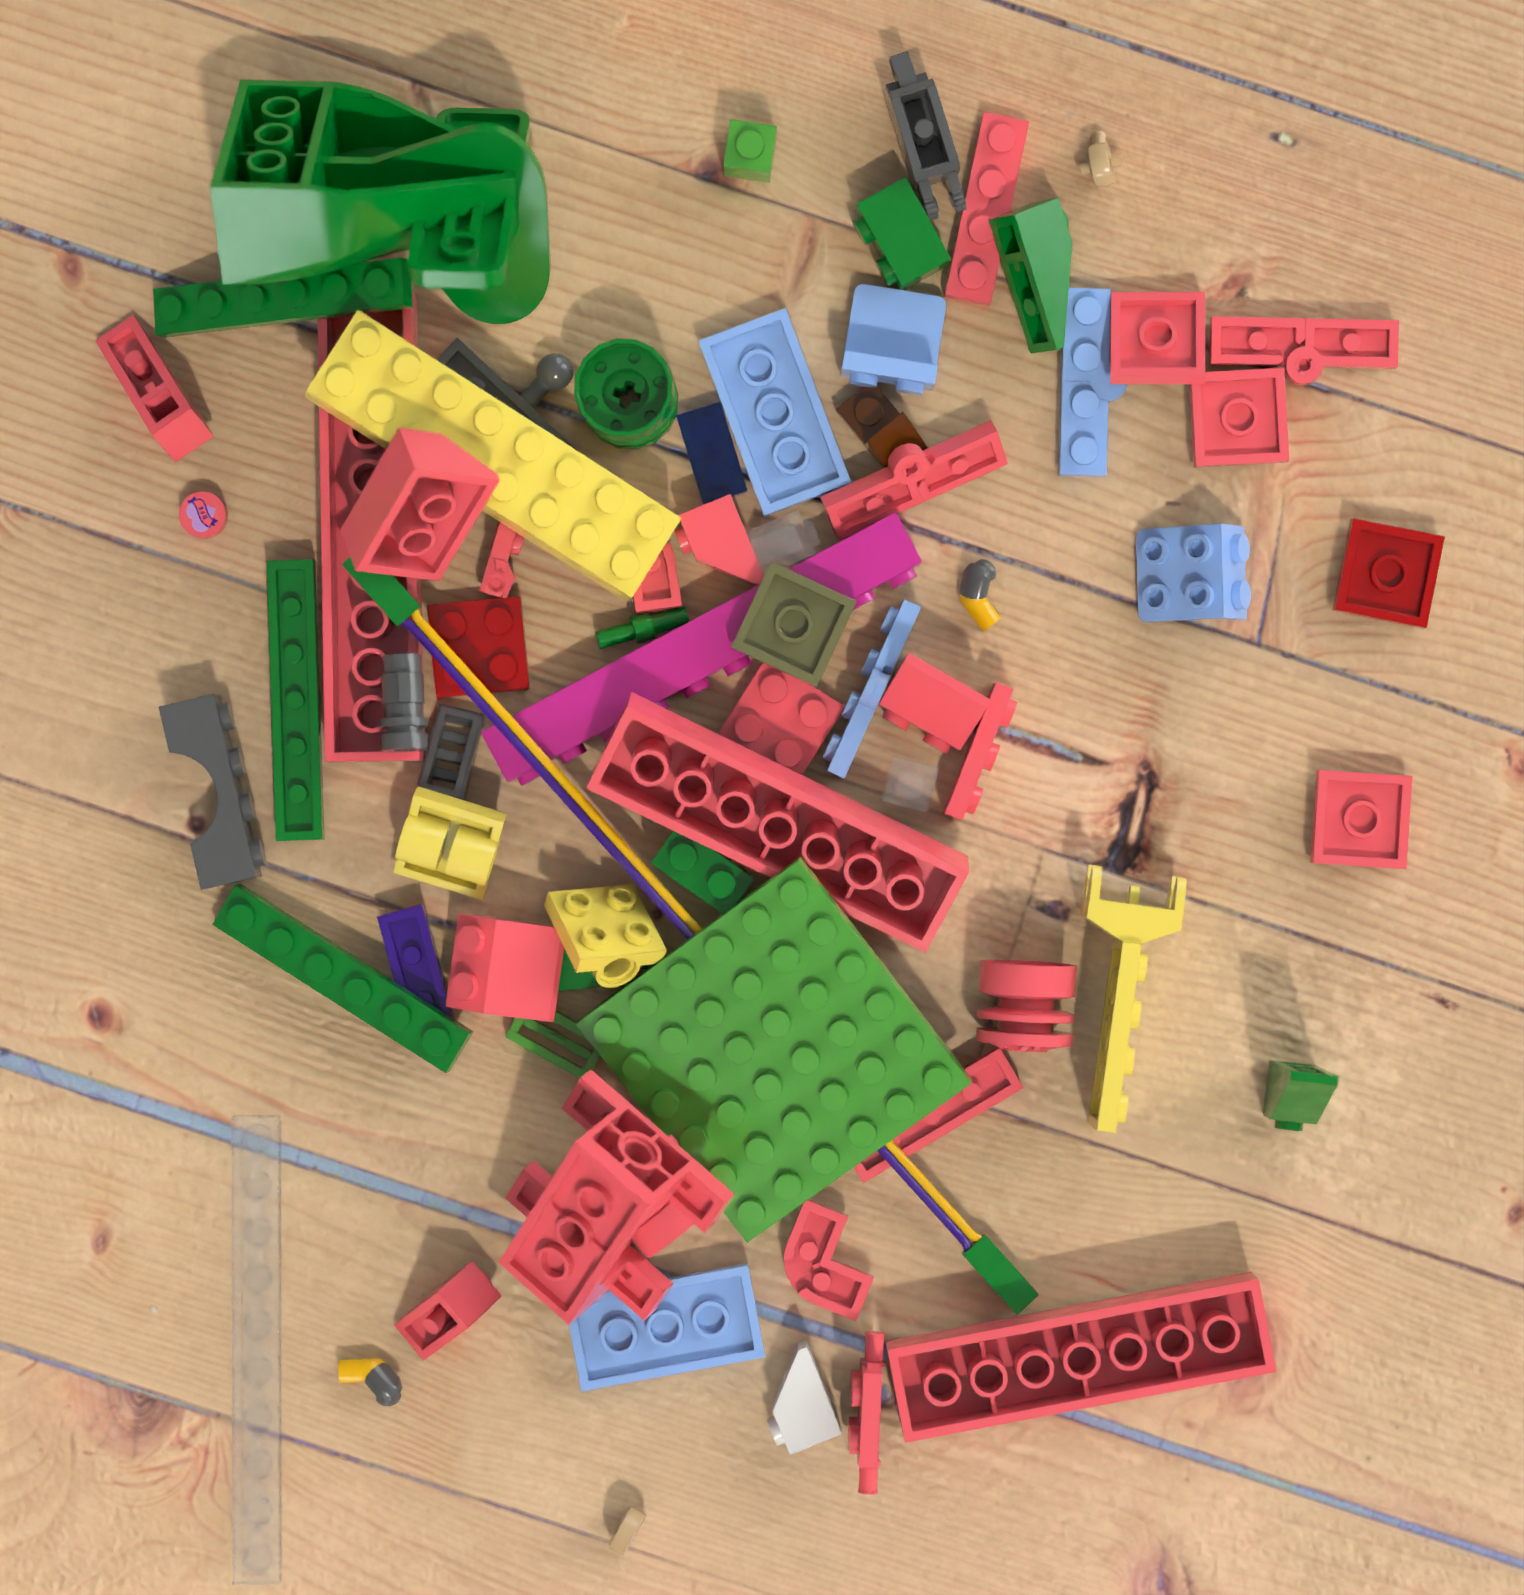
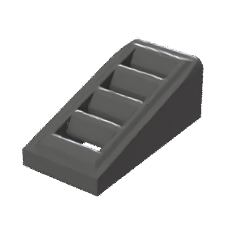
M439 703L428 743L429 750H426L417 786L461 800L466 799L485 714ZM446 723L471 728L469 736L444 730ZM441 742L456 744L466 748L464 753L440 748ZM437 760L461 765L460 770L456 772L436 767ZM437 779L453 783L455 788L452 790L431 785L432 780Z

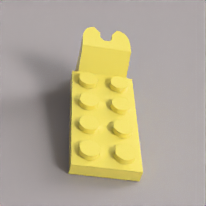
M1088 865L1080 915L1113 937L1088 1123L1097 1131L1116 1133L1117 1122L1125 1123L1128 1109V1095L1123 1094L1122 1091L1124 1075L1131 1076L1134 1066L1135 1048H1131L1128 1045L1130 1028L1138 1029L1141 1016V1001H1137L1135 998L1137 981H1145L1148 965V954L1141 952L1142 943L1181 931L1186 897V878L1171 877L1166 907L1162 908L1138 904L1140 886L1130 885L1127 903L1099 899L1102 866Z

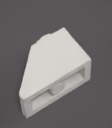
M807 1340L797 1344L772 1403L774 1417L767 1419L777 1446L785 1443L790 1455L842 1434L840 1421Z

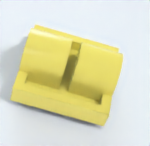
M417 786L395 854V859L397 860L393 873L483 900L507 813Z
M634 884L553 891L547 894L544 907L576 973L592 971L599 985L613 988L632 980L642 965L657 964L664 959L667 949Z

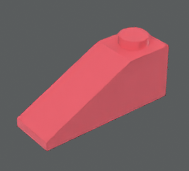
M134 315L95 340L151 435L175 462L214 437L195 404Z

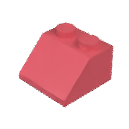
M908 653L881 697L878 706L885 709L882 715L883 719L904 731L907 730L909 724L926 733L922 739L923 742L947 754L950 747L957 751L962 749L990 704L991 699Z
M458 914L445 1007L482 1014L554 1022L564 946L555 927L494 916Z

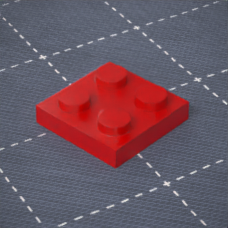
M1356 518L1350 519L1332 611L1420 629L1427 628L1445 536Z
M521 596L427 605L429 625L490 693L530 690ZM433 658L436 698L468 696Z

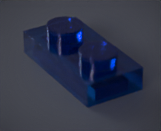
M721 402L676 415L703 505L731 494V497L748 493Z

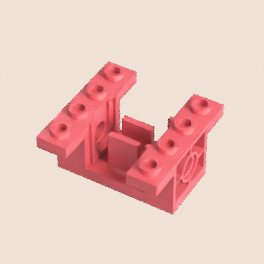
M590 1070L579 1079L562 1106V1109L588 1132L575 1141L553 1177L535 1161H532L522 1170L505 1199L527 1218L498 1263L568 1325L609 1290L645 1321L654 1313L674 1283L630 1245V1239L638 1227L667 1202H670L705 1233L716 1223L735 1194L595 1072Z

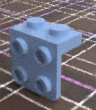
M868 284L858 285L854 290L840 376L850 377L849 383L863 387L874 388L877 387L878 382L894 384L896 385V391L906 394L923 395L924 389L932 391L936 382L937 360L946 311V301L942 297Z
M1219 523L1140 530L1136 535L1139 618L1144 622L1247 619V608L1251 602V590L1246 581L1245 562L1249 558L1250 545L1244 532V526Z

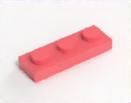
M997 682L993 683L987 697L991 699V702L977 723L943 814L963 820L965 812L972 815L975 813L983 789L977 787L976 784L982 769L991 771L1000 745L993 743L999 725L1007 728L1017 705L1016 701L1010 699L1014 689Z

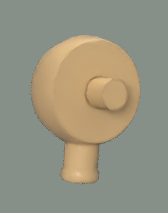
M1095 131L1090 136L1092 145L1088 147L1090 162L1081 163L1080 168L1082 175L1092 173L1097 187H1107L1116 182L1114 168L1124 166L1122 154L1112 156L1109 145L1106 143V134L1103 131Z

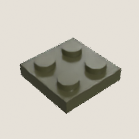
M771 561L731 648L817 688L857 601Z

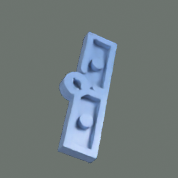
M1069 288L1065 340L1064 347L1061 348L1058 476L1105 477L1107 475L1108 403L1119 399L1127 387V384H1110L1111 289Z
M903 600L899 609L890 606L879 630L887 634L880 652L871 648L860 673L868 677L861 694L852 691L841 715L849 720L842 737L833 733L822 759L830 762L827 772L842 779L845 778L875 709L890 679V674L921 609L920 606L907 600Z

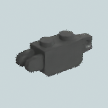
M908 51L890 56L889 64L895 82L885 86L887 91L886 104L913 190L918 189L923 208L930 221L939 218L938 203L933 196L930 185L946 181L949 200L955 211L966 210L967 206L958 178L960 171L959 159L933 78L928 79L926 72L916 75Z

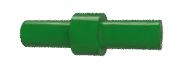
M685 606L651 616L648 612L630 616V622L595 631V635L600 649L635 640L638 644L655 639L656 633L688 623L689 617Z

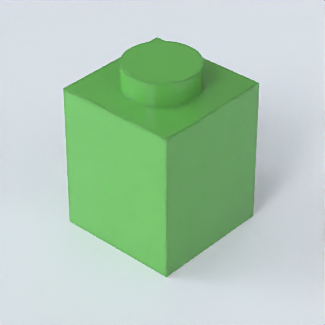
M730 119L723 165L724 176L770 183L777 126Z

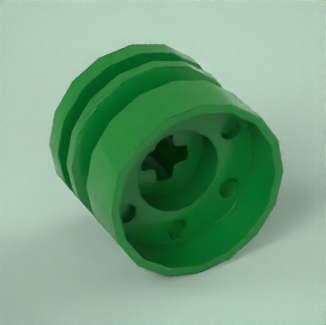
M616 338L596 346L583 358L575 375L574 396L581 415L589 428L601 441L618 449L638 450L655 444L670 431L678 414L679 394L666 361L653 347L636 339ZM630 389H634L639 402H631L628 408H624L619 396H627Z

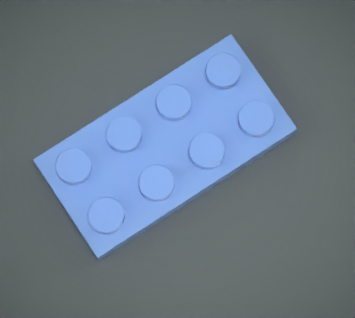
M786 308L698 340L764 517L830 493L851 483Z
M748 1263L668 1278L674 1284L654 1313L645 1321L610 1290L607 1291L569 1325L581 1392L764 1358V1345Z

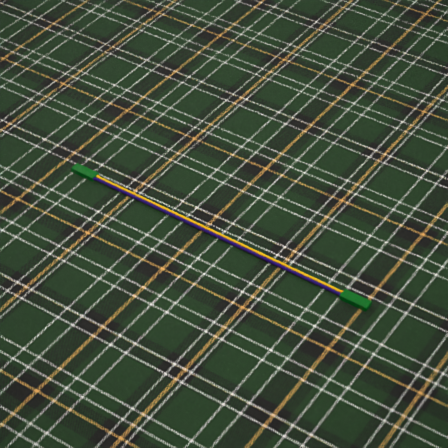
M349 557L342 566L397 627L402 625L415 636L683 936L688 939L701 930L702 927L420 614V604L393 575L355 571L351 557ZM893 1140L877 1150L960 1242L964 1250L962 1255L1016 1315L1039 1296L1038 1292L986 1234L980 1235L968 1225Z

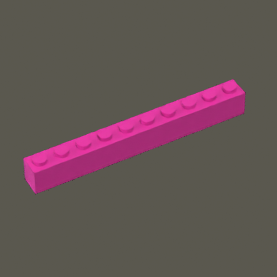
M895 512L791 567L789 570L856 600L857 602L853 609L855 610L876 599L872 590L889 582L892 589H895L917 577L914 568L921 565L922 560ZM760 584L512 715V717L551 760L559 757L562 764H565L587 752L584 743L599 735L603 742L608 740L631 692L668 709L670 707L666 701L667 699L682 691L687 699L711 686L707 678L724 669L728 677L750 666L752 662L749 656L732 649L731 646ZM495 725L481 732L507 782L518 779L520 785L523 786L540 777Z

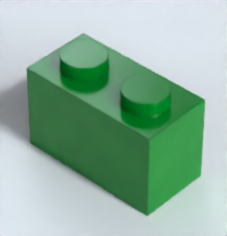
M906 177L856 204L855 213L858 218L852 220V223L864 245L873 243L880 256V259L876 260L875 264L887 286L895 283L898 290H906L949 266L951 257Z
M675 831L670 834L651 861V864L720 913H724L739 902L755 879L722 854Z

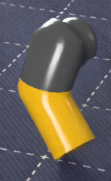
M980 559L975 563H970L963 571L959 600L984 632L1000 620L1001 617L987 600L990 582L996 577L995 567L988 560Z
M379 1358L339 1360L338 1376L340 1383L364 1382L375 1394L376 1401L382 1406L389 1407L399 1402L402 1390L400 1377L384 1360Z

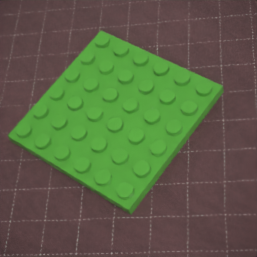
M801 856L665 955L663 960L650 966L579 1018L576 1023L651 1121L667 1136L672 1134L683 1150L735 1194L723 1213L747 1243L965 1089L972 1082L970 1075Z

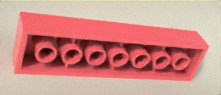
M631 692L590 774L586 789L770 878L801 856L846 915L925 953L969 874L967 855Z
M1251 1271L885 1341L905 1443L1276 1372L1260 1282Z

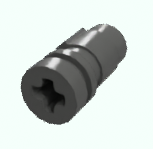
M412 653L384 655L382 704L384 705L385 718L380 719V728L385 729V734L380 735L381 751L417 752L429 750L428 733H423V728L428 727V718L423 717L424 675L421 667V655Z

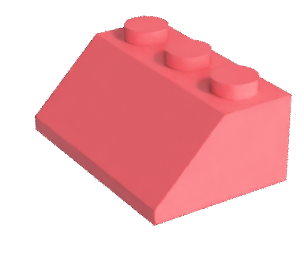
M399 427L341 528V533L355 571L440 581L499 483L500 479L497 473L441 433Z

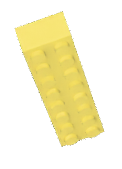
M359 310L351 319L306 390L304 396L306 399L387 449L399 427L443 434L497 473L500 481L482 509L483 512L623 601H627L634 596L681 520V517Z

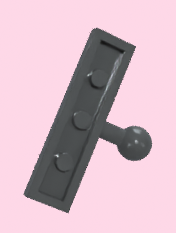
M458 337L436 359L463 378L471 379V383L574 448L533 409L550 390H561L571 382L573 366L564 355L550 353L541 358L536 368V379L520 395Z

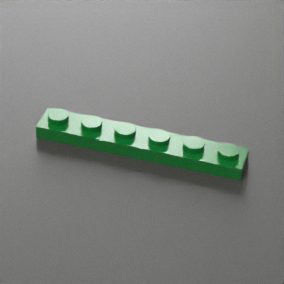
M402 257L361 262L336 271L282 282L223 285L222 280L153 289L155 336L165 338L355 315L357 310L362 313H373L413 308L412 283L409 280L407 259Z
M316 560L266 561L276 841L325 840Z
M242 884L234 886L212 924L444 1073L451 1071L474 1032Z

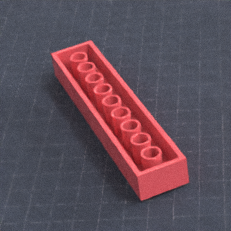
M413 289V308L364 313L418 348L417 295ZM354 315L317 319L318 371ZM319 407L325 762L424 761L425 751L382 752L380 735L385 734V729L380 728V719L385 718L384 705L382 704L383 656L400 653L420 654L423 673V645L406 627L402 625L397 627L342 566L350 555L342 536L341 528L386 449ZM394 576L420 604L419 611L422 616V579Z

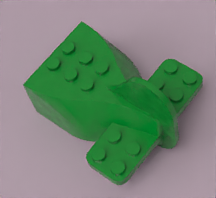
M240 79L210 185L222 284H260L306 278L409 250L407 257L409 280L413 284L426 289L435 290L441 288L455 306L466 315L489 324H507L526 317L542 301L548 287L551 270L547 187L541 165L529 147V116L517 109L448 108L438 113L435 119L389 96L354 85L322 81Z

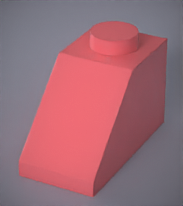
M731 494L678 515L681 517L680 522L682 526L675 528L674 532L684 555L693 552L696 562L754 587L761 584L764 576Z
M470 1261L410 1310L394 1326L419 1356L425 1360L468 1329L502 1296L492 1285L489 1277L480 1271L473 1261Z

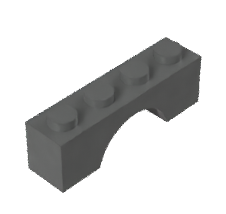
M211 694L159 706L169 752L185 755L200 763L210 774L217 791V809L211 825L202 836L190 844L200 889H209L261 877L260 867L267 865L266 854L261 839L253 838L250 821L256 820V811L251 794H243L239 776L245 775L246 769L240 748L232 747L229 730L235 729V720L230 703H222L221 695Z

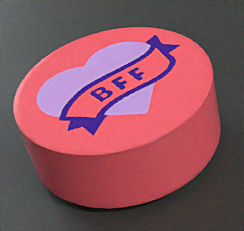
M198 491L184 499L180 506L179 519L182 527L190 535L200 539H210L219 535L226 527L228 511L225 503L218 496L210 492Z

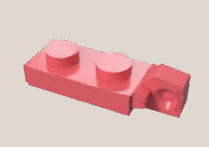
M499 521L479 591L496 597L507 598L516 578L508 564L510 554L519 556L524 537Z

